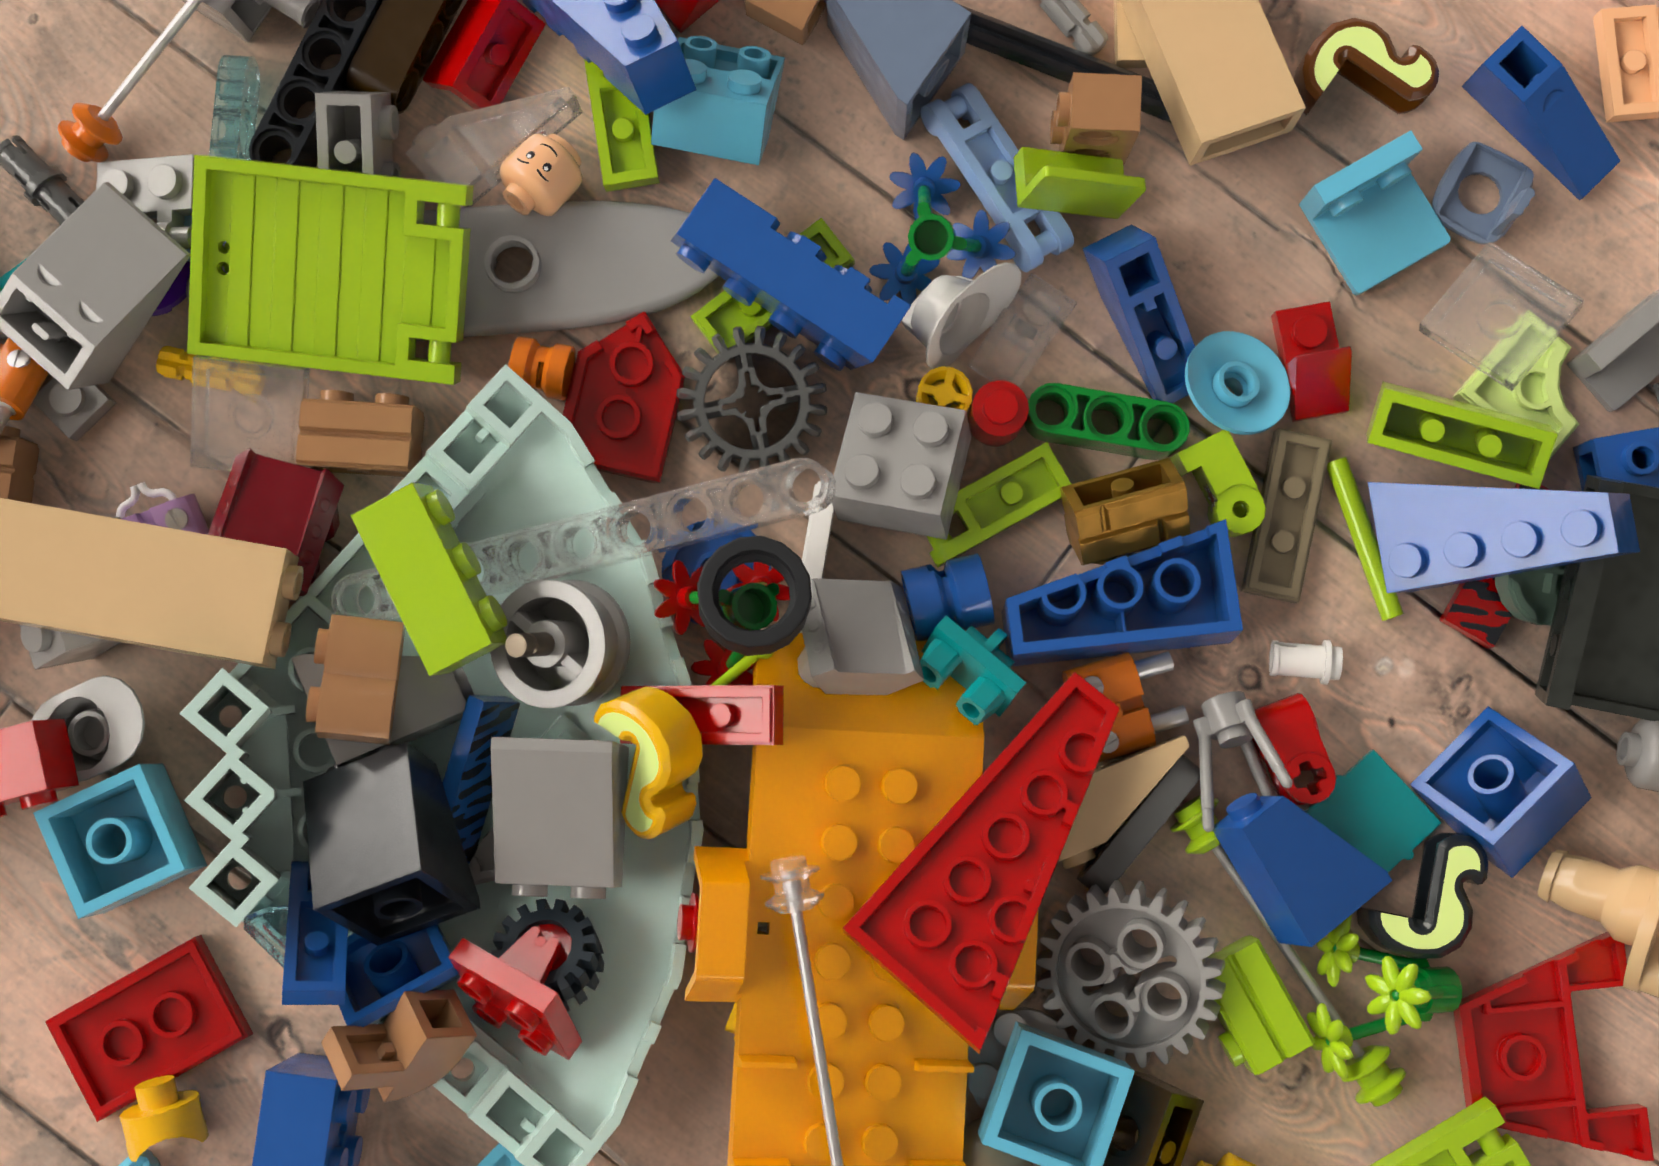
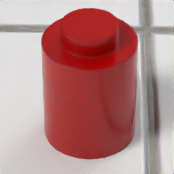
M995 380L983 385L977 391L968 413V423L972 435L982 444L992 447L1004 446L1012 442L1018 436L1028 416L1029 404L1025 393L1016 384L1005 380Z

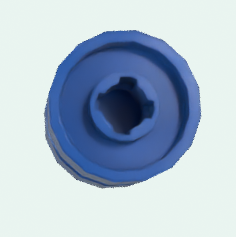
M978 553L947 560L942 571H937L931 564L901 571L905 599L916 641L929 639L937 624L946 615L965 631L970 626L979 628L994 624V610L990 590Z

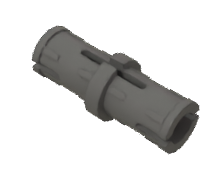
M12 136V142L7 138L0 144V166L26 190L24 196L34 206H42L60 225L84 202L65 183L67 177L57 167H49L20 136Z

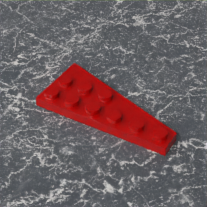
M1076 672L1068 678L843 927V933L979 1055L1119 713L1120 707Z

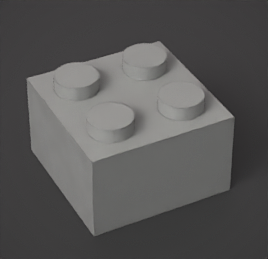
M855 392L828 495L838 520L947 540L971 441L966 410Z

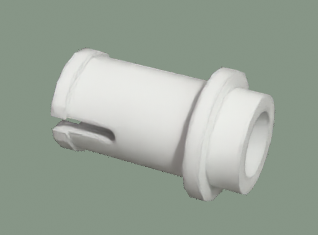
M1272 640L1269 654L1270 676L1318 678L1320 684L1327 685L1329 680H1340L1343 666L1342 647L1332 646L1331 640H1323L1322 645L1286 643Z

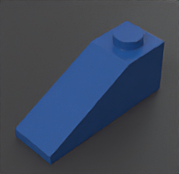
M1131 224L1082 248L1101 299L1152 399L1174 403L1188 396L1189 393L1185 383V366L1195 344L1156 237Z

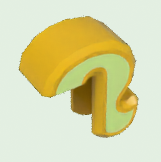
M647 686L600 704L594 715V722L619 739L630 741L636 745L621 809L622 816L629 829L640 838L653 839L689 821L697 804L696 796L692 792H686L682 783L698 770L703 757L701 734L691 713L670 694L658 688Z

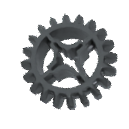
M763 326L756 327L754 343H745L742 327L733 328V338L736 345L729 348L726 347L724 339L720 334L714 335L712 342L719 353L711 358L705 350L698 348L694 355L700 362L706 365L700 373L687 366L682 371L686 378L697 381L695 390L687 388L677 389L678 398L684 400L693 399L694 409L679 411L677 413L678 419L680 421H687L696 418L699 427L685 434L686 440L691 442L702 435L707 438L709 443L699 452V456L704 460L712 454L715 448L723 452L724 454L717 466L720 471L725 472L727 470L731 457L741 459L739 465L740 477H748L751 460H759L762 476H770L771 466L768 458L776 455L784 469L790 468L792 462L785 450L792 445L798 453L805 456L810 449L807 444L798 439L801 433L804 431L811 436L819 437L822 429L817 425L807 423L809 414L818 416L827 414V406L811 404L810 395L826 392V384L816 383L808 386L806 380L807 376L819 370L817 362H811L800 369L795 361L804 354L806 348L802 344H798L789 356L782 352L781 348L787 339V334L783 332L777 334L773 346L763 344L766 335L765 327ZM751 355L762 356L778 363L788 372L795 385L779 388L764 386L756 376ZM735 359L738 374V387L736 391L724 399L705 403L707 386L712 376L722 365ZM744 373L749 374L751 386L759 388L758 393L763 390L766 396L781 395V399L768 401V404L760 407V417H758L759 432L755 430L753 418L745 417L746 411L741 414L737 408L727 410L722 408L723 405L736 403V400L744 397V388L746 387ZM798 401V412L791 429L783 438L769 446L766 428L768 413L776 406ZM723 416H737L741 418L749 429L753 449L739 448L729 444L714 431L708 419Z

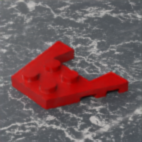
M1605 932L1462 998L1458 1009L1453 1012L1466 1108L1483 1097H1487L1497 1107L1506 1122L1497 1128L1578 1144L1582 1147L1598 1151L1622 1154L1642 1161L1654 1160L1647 1107L1637 1103L1586 1109L1571 992L1623 986L1627 967L1624 943L1614 940L1608 932Z

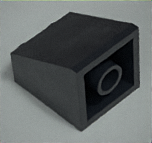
M407 741L401 744L386 745L373 755L352 763H344L339 766L334 765L326 773L303 781L313 910L379 946L481 908L479 895L437 765Z

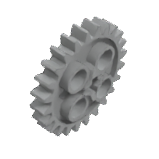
M1114 880L1109 888L1108 897L1105 896L1096 884L1092 885L1087 892V902L1075 894L1066 905L1069 913L1058 910L1051 920L1055 929H1047L1040 940L1049 949L1042 950L1036 959L1037 965L1048 969L1038 979L1037 987L1054 991L1045 1001L1044 1008L1049 1010L1061 1008L1063 1015L1056 1024V1028L1060 1030L1073 1025L1078 1030L1073 1040L1074 1043L1081 1045L1089 1038L1095 1042L1093 1050L1104 1053L1106 1048L1114 1050V1057L1125 1061L1128 1053H1134L1140 1068H1146L1153 1051L1164 1065L1168 1064L1172 1057L1173 1046L1183 1054H1188L1193 1045L1192 1036L1203 1040L1210 1027L1206 1020H1216L1221 1006L1214 1000L1221 999L1226 989L1225 983L1214 979L1222 974L1225 961L1217 958H1208L1215 951L1219 943L1218 939L1214 937L1200 939L1199 937L1206 919L1200 917L1188 922L1183 915L1187 910L1189 902L1183 900L1173 908H1170L1166 905L1167 889L1164 887L1161 888L1154 899L1146 897L1144 881H1138L1131 895H1126L1120 880ZM1141 929L1149 932L1155 938L1157 946L1150 948L1141 946L1135 941L1131 931ZM1080 949H1094L1103 958L1104 965L1090 964L1084 959ZM1167 956H1174L1177 959V962L1170 961L1157 964L1159 959ZM1123 967L1126 974H1123L1116 978L1119 971ZM1143 971L1139 980L1137 981L1133 974ZM1164 982L1173 985L1179 991L1181 998L1174 1000L1165 998L1158 992L1155 984ZM1103 984L1101 989L1092 992L1087 991L1084 987ZM1112 1000L1120 1003L1126 1009L1128 1016L1119 1017L1113 1015L1105 1007L1104 1001Z

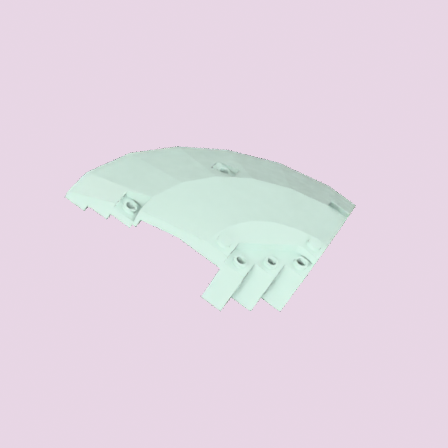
M505 364L466 406L465 411L426 451L425 456L391 493L412 482L432 485L434 490L439 489L443 492L453 508L455 520L450 523L460 543L466 542L480 563L481 573L477 575L486 596L492 595L500 606L519 587L533 581L547 579L586 581L602 588L615 599L622 609L629 627V659L619 682L611 691L594 702L558 708H538L528 705L513 696L501 683L494 669L490 652L462 666L474 695L506 696L520 702L510 737L614 741L620 744L618 737L594 722V715L600 704L621 696V686H692L684 657H681L672 630V625L674 624L671 616L658 618L654 615L655 609L664 600L662 594L654 587V581L660 578L650 547L645 540H641L624 513L623 504L616 493L611 492L594 465V458L572 423ZM359 532L309 587L307 594L303 597L301 596L287 611L285 622L291 624L290 644L284 657H277L275 669L238 663L230 673L221 668L179 713L227 753L184 800L231 839L230 843L191 884L189 889L235 927L244 922L283 956H285L291 861H309L303 781L326 773L330 767L336 765L326 739L318 738L316 735V723L306 722L308 697L291 658L301 654H314L318 629H329L332 614L402 622ZM405 628L402 656H419ZM227 706L240 708L242 720L235 727L224 726L220 722V713L223 708ZM461 720L408 742L436 763L442 782ZM622 744L629 747L627 783L636 748L635 744ZM699 768L682 783L686 792H692L696 796L697 804L689 821L653 839L638 837L629 829L625 822L622 887L606 888V899L570 898L571 886L548 885L547 897L513 896L512 884H500L491 881L475 885L479 895L480 909L438 924L452 951L461 939L464 938L491 954L490 950H497L492 941L495 932L507 934L502 922L508 915L517 922L521 918L517 911V908L526 904L531 913L537 911L536 900L546 898L550 908L553 909L555 900L560 899L566 901L569 910L573 905H576L583 911L585 918L588 917L602 945L604 954H601L605 964L603 972H596L600 981L595 990L588 986L583 988L588 999L581 1005H579L574 997L567 1000L570 1008L568 1014L582 1039V1043L570 1060L565 1059L552 1050L546 1056L541 1055L520 1040L518 1037L520 1031L505 1022L500 1028H496L480 1018L472 1009V1006L475 1004L474 999L457 985L460 977L437 989L455 990L477 1036L462 1057L468 1058L473 1062L471 1074L466 1078L459 1079L454 1077L450 1071L432 1086L463 1110L468 1118L511 1152L516 1160L524 1166H587L621 1123L639 1079L637 1076L651 1044H654L662 1027L660 1022L675 989H678L682 980L687 945H685L684 940H678V910L680 904L689 905L696 869L693 858L694 846L702 845L704 831L699 809ZM231 786H240L246 791V802L239 808H231L224 801V793ZM492 799L478 845L483 837L493 828ZM235 867H244L251 874L250 884L243 889L233 888L228 881V875ZM348 930V936H350V935H352V934L354 933V932ZM386 1019L380 1021L377 1024H383Z

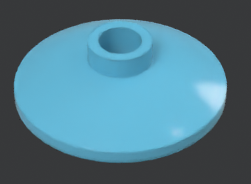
M1222 331L1211 334L1193 348L1186 362L1185 383L1193 404L1208 421L1223 430L1240 435L1264 432L1273 427L1283 417L1288 408L1291 391L1285 367L1278 356L1267 345L1250 335L1235 331Z

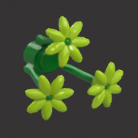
M1352 915L1328 933L1327 937L1322 938L1316 943L1318 949L1324 952L1318 962L1316 971L1319 975L1327 974L1330 986L1336 987L1341 970L1351 973L1352 963L1354 964L1357 960L1382 965L1383 977L1369 974L1365 977V982L1370 989L1380 994L1368 1004L1367 1012L1371 1015L1385 1013V1017L1348 1028L1339 1019L1331 1022L1329 1012L1324 1003H1320L1317 1006L1316 1013L1309 1012L1306 1017L1310 1028L1315 1034L1313 1038L1316 1042L1311 1047L1314 1050L1322 1051L1321 1063L1323 1070L1326 1073L1335 1071L1343 1079L1348 1078L1344 1059L1353 1058V1053L1350 1049L1353 1041L1384 1031L1394 1035L1398 1033L1400 1026L1406 1024L1414 1029H1420L1422 1022L1432 1019L1433 1013L1453 1012L1458 1009L1462 1000V984L1459 976L1450 967H1430L1427 959L1407 958L1360 947L1358 943L1359 936L1349 933Z

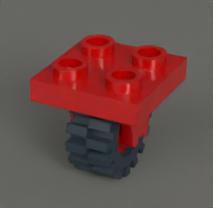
M546 898L536 900L537 911L530 913L527 905L524 904L517 908L521 916L517 922L509 915L503 920L502 925L507 934L495 932L492 941L497 950H490L491 954L462 938L448 958L459 972L460 979L457 985L474 999L475 1004L472 1006V1009L480 1018L496 1028H500L505 1022L520 1031L518 1033L520 1040L541 1055L546 1056L552 1050L565 1059L570 1060L582 1043V1039L568 1014L570 1008L567 1000L574 997L579 1005H581L588 999L583 988L585 986L593 990L597 988L600 981L596 972L604 971L605 963L601 956L604 952L588 917L585 918L583 911L579 907L573 905L569 910L565 900L556 899L554 907L551 909Z

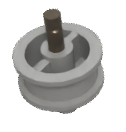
M537 580L519 587L502 603L501 607L507 619V626L503 628L507 639L504 645L491 651L490 654L498 678L504 687L517 699L538 708L583 705L602 698L619 682L629 659L630 632L622 609L605 590L595 584L581 580Z

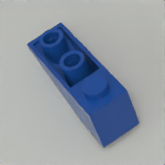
M1523 26L1515 31L1462 85L1489 114L1579 201L1621 161L1563 64Z

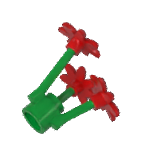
M676 560L672 567L674 582L666 579L654 581V587L662 595L668 597L655 609L654 615L658 618L674 615V630L677 635H683L686 632L690 618L701 627H705L699 614L697 590L703 566L695 570L689 577L687 568L680 560ZM754 562L753 570L745 564L733 568L734 574L743 583L735 584L726 590H719V604L723 607V613L726 618L737 627L750 631L760 630L767 627L772 621H777L779 609L776 599L790 600L789 587L778 584L784 580L783 575L775 568L769 571V565L760 562ZM706 639L703 647L710 660L694 662L691 665V670L702 676H711L705 684L711 685L746 655L726 648L723 651L714 641ZM753 665L729 685H753V675L747 672L753 669Z

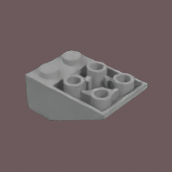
M103 182L11 274L0 292V330L67 390L109 383L191 254L111 183Z

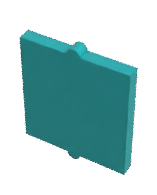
M1370 750L1343 776L1336 775L1335 788L1330 796L1320 803L1312 804L1305 810V812L1388 873L1401 860L1412 859L1414 856L1412 850L1441 824V821L1375 750Z

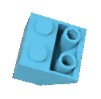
M705 36L679 37L680 48L697 90L654 110L651 144L759 165L770 135L785 57L771 55L768 50L757 46L735 48L719 45L715 40Z

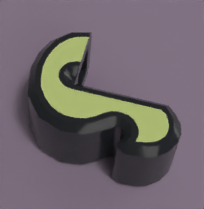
M1440 833L1424 842L1412 917L1360 907L1357 910L1358 925L1370 941L1376 945L1409 958L1438 959L1457 950L1462 946L1471 931L1473 909L1463 888V883L1479 885L1483 884L1487 879L1488 858L1482 845L1472 837L1463 834Z

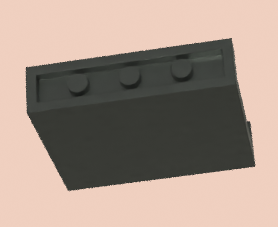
M1587 475L1583 492L1630 494L1640 552L1565 566L1535 695L1546 706L1570 710V706L1574 705L1650 721H1659V488Z

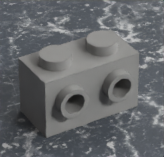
M355 91L315 93L318 168L401 177L398 163L393 162L392 140H396L398 137L399 114L396 106L391 105V93Z

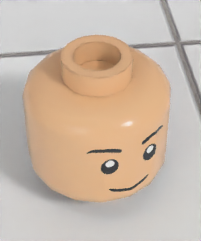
M532 134L527 136L501 165L500 177L506 188L503 191V197L514 210L522 215H528L534 210L544 216H553L578 190L582 182V174L579 168L582 163L580 156L572 145L556 134H548L547 136Z

